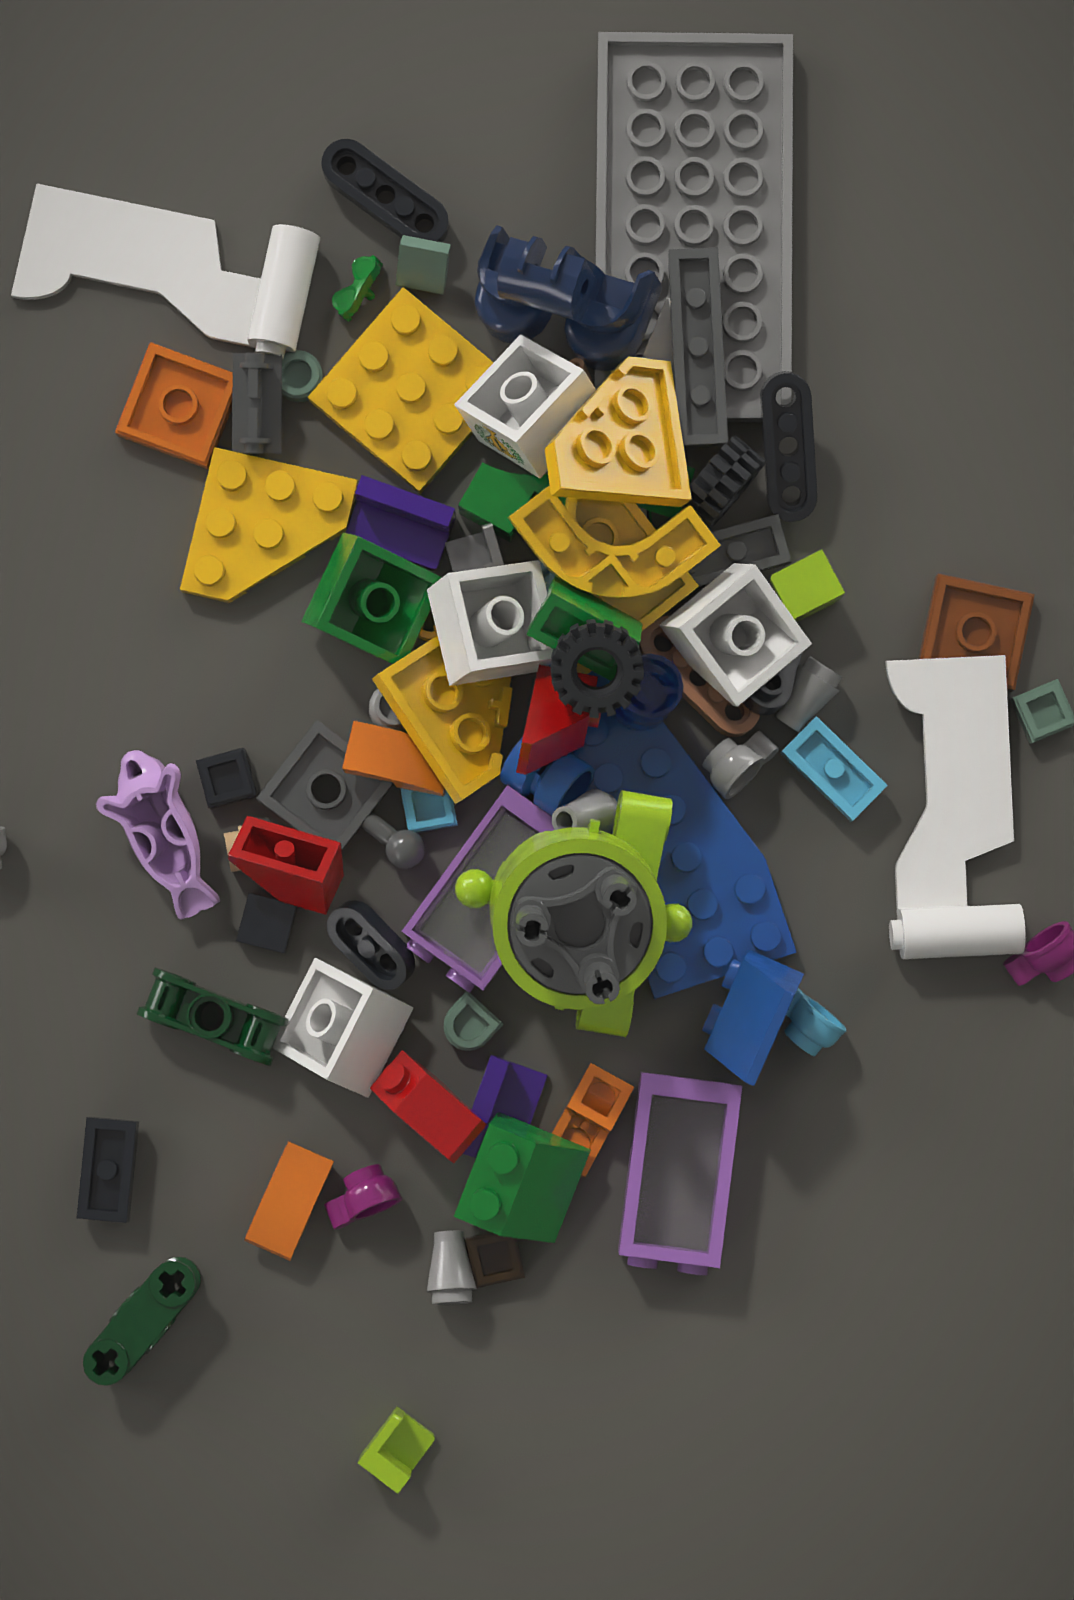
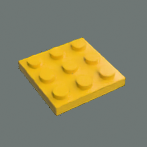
M402 287L310 393L308 400L416 492L421 494L473 434L454 404L494 362L407 289Z

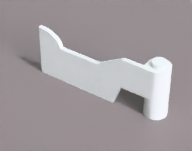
M37 183L11 296L26 300L47 298L65 289L70 283L72 276L157 293L169 301L208 338L256 348L255 353L277 356L282 354V359H284L285 353L296 351L320 237L304 228L291 225H274L271 231L261 278L221 270L215 220Z
M1005 655L885 661L887 678L897 700L907 710L922 714L926 784L925 810L895 865L897 920H890L889 922L891 949L900 950L902 959L1023 954L1025 949V920L1020 904L967 906L965 861L1014 841Z

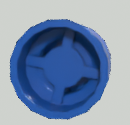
M522 737L508 755L500 773V781L504 785L510 786L525 798L533 795V803L552 817L557 808L567 805L588 791L594 778L595 769L571 752L527 775L516 773Z

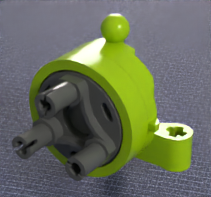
M621 790L616 806L612 834L599 830L600 821L590 819L588 828L569 827L537 833L520 844L502 862L494 879L482 870L470 869L463 872L456 881L455 894L458 901L464 906L481 908L489 904L496 950L502 965L514 982L532 997L554 1006L555 1009L577 1010L576 1029L626 1037L633 1013L635 989L647 979L655 968L662 954L665 941L670 943L680 942L690 934L692 929V916L684 906L676 903L665 905L662 892L657 883L663 846L667 839L671 822L672 799Z

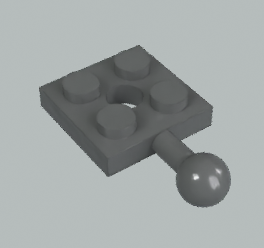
M316 720L256 799L297 830L341 842L342 852L360 828H362L386 846L387 858L394 866L400 869H411L417 866L425 855V843L422 837L412 830L396 831L395 828L373 813L394 783L345 773L342 766L348 743L320 721ZM322 776H333L340 782V795L331 803H320L313 795L314 783Z

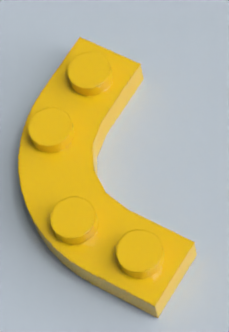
M550 486L546 487L507 517L538 559L556 577L578 590L603 597H634L659 590L683 576L721 546L691 505L684 508L650 536L632 545L612 546L591 537L579 526L557 496H551Z

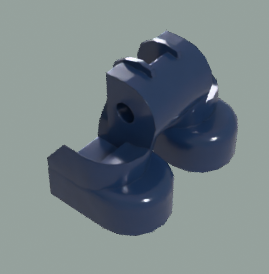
M495 226L478 260L477 273L479 283L474 301L478 317L493 337L505 343H513L521 334L532 340L544 330L552 314L566 318L564 331L567 343L576 357L582 359L587 367L593 370L610 371L614 370L628 356H635L642 344L663 288L655 272L647 270L638 274L635 283L604 274L599 267L582 257L575 248L570 246L563 248L553 270L540 267L547 249L542 238L533 236L529 242L513 237L509 238L503 227Z

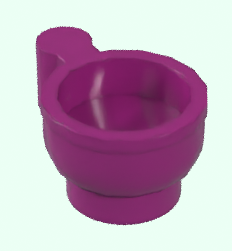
M1061 921L1045 928L1026 943L1023 954H1013L1003 962L1004 967L1018 986L1026 984L1040 973H1045L1051 982L1063 980L1074 973V931L1067 921Z
M374 1164L354 1171L344 1177L346 1193L325 1203L324 1206L333 1229L337 1230L348 1226L354 1221L383 1212L398 1204L403 1198L395 1181L391 1177L384 1175L380 1164Z

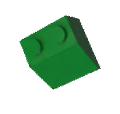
M343 532L301 622L388 663L394 664L411 652L431 609L427 589L442 577L359 536Z
M498 1112L489 1123L454 1217L499 1236L555 1243L591 1149Z

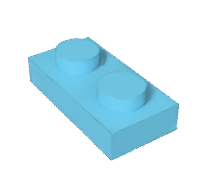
M817 716L780 752L850 822L888 786Z

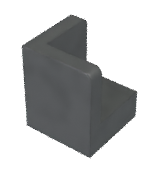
M492 523L482 525L483 532L445 542L453 572L504 565Z

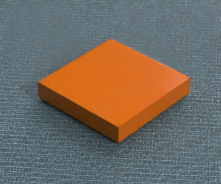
M150 342L115 430L116 435L209 469L214 447L217 448L232 410L233 372Z

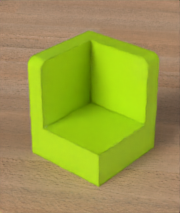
M822 549L772 574L770 582L778 597L796 622L840 601L845 594Z
M396 1406L362 1452L357 1463L399 1494L410 1479L412 1470L434 1442L435 1435Z

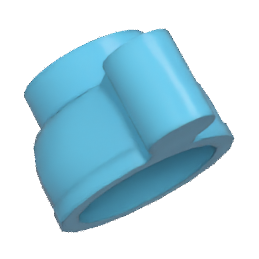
M799 988L797 989L786 1014L792 1022L784 1032L802 1050L812 1056H816L823 1047L828 1048L835 1044L847 1029L826 1008L805 995Z

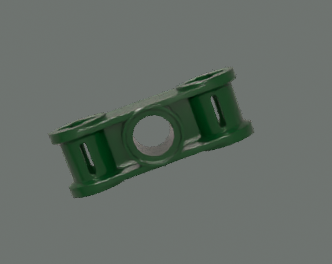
M154 968L152 975L156 978L145 1006L139 1007L137 1015L166 1027L191 1033L229 1048V1051L271 1066L273 1058L270 1056L280 1027L287 1025L288 1018L256 1005L244 1004L196 985V982L166 970ZM216 1002L224 1011V1021L218 1029L210 1031L203 1025L201 1014L206 1005Z
M178 1256L168 1259L159 1265L140 1287L138 1286L110 1318V1323L84 1354V1372L92 1382L104 1386L117 1383L132 1370L145 1353L148 1354L170 1329L177 1320L175 1319L197 1293L201 1284L200 1270L192 1260ZM179 1270L185 1275L181 1284L186 1291L179 1288L171 1292L166 1287L170 1279L165 1273L167 1272L172 1275ZM113 1349L118 1353L115 1359L117 1366L113 1365L107 1370L101 1365L104 1360L103 1353Z

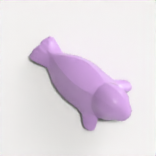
M130 751L121 760L117 795L98 798L96 807L100 813L121 824L130 846L142 866L152 878L171 891L177 917L180 920L192 917L201 910H207L219 903L220 898L200 878L199 840L191 815L178 794L181 772L175 764L170 763L165 767L160 760L142 751Z

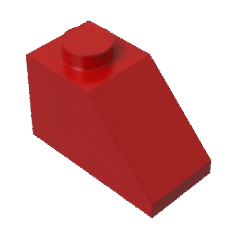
M539 664L516 773L527 775L583 747L588 726L598 728L601 713H598L599 718H590L589 713L582 711L581 715L573 712L571 705L567 704L565 706L562 703L558 692L554 690L551 667ZM577 672L579 678L585 684L596 687L597 676Z
M251 816L246 817L228 854V859L232 864L280 902L324 915L327 914L344 876L341 842Z
M403 1050L383 1070L382 1074L370 1087L397 1116L453 1164L487 1126L441 1080Z

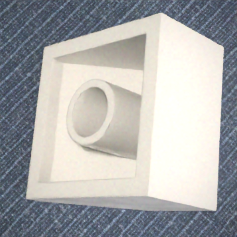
M733 563L660 624V627L687 664L735 707H738L812 644L754 564Z
M314 958L285 1015L289 1019L286 1026L280 1027L273 1049L326 1080L369 1098L372 1092L370 1087L381 1075L413 1007Z

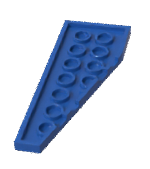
M593 671L587 674L598 677L596 687L604 686L610 682V680ZM639 691L637 697L633 695L630 699L631 704L626 709H623L622 706L616 709L615 715L608 717L607 712L601 713L598 728L588 726L584 746L573 751V754L595 769L594 778L588 791L592 789L602 790L613 796L617 802L621 790L669 798L673 802L671 822L667 839L663 846L657 883L662 892L665 905L676 903L684 906L692 916V929L690 934L680 942L670 943L665 941L659 961L647 977L653 998L656 999L725 976L732 960L735 959L742 962L749 949L772 960L797 953L764 855L642 692Z

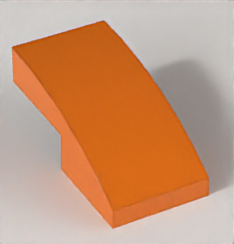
M353 721L342 766L345 773L393 782L397 788L444 797L445 788L408 733Z
M592 1063L589 1064L552 1131V1134L591 1149L581 1175L583 1178L586 1177L634 1089V1086Z
M288 1141L244 1241L291 1261L334 1161Z

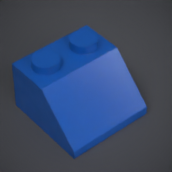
M750 949L742 962L733 959L721 985L730 990L723 1007L713 1004L702 1029L703 1032L710 1034L704 1050L744 1082L755 1086L804 974Z

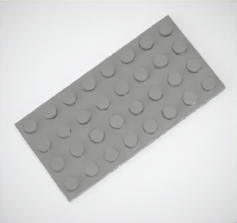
M598 32L595 265L606 275L635 283L638 274L647 270L655 272L663 288L642 344L634 356L642 358L667 297L670 298L668 251L670 249L718 247L727 422H762L760 392L764 382L775 373L782 371L792 372L793 34ZM594 370V387L596 390L613 370ZM784 387L777 392V403L786 405L791 402V388Z

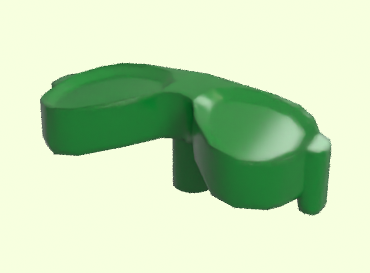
M374 255L370 257L361 256L355 259L351 264L354 283L337 291L332 297L333 307L348 322L352 320L351 316L358 311L364 297L369 301L375 298V293L370 287L379 275L383 263Z

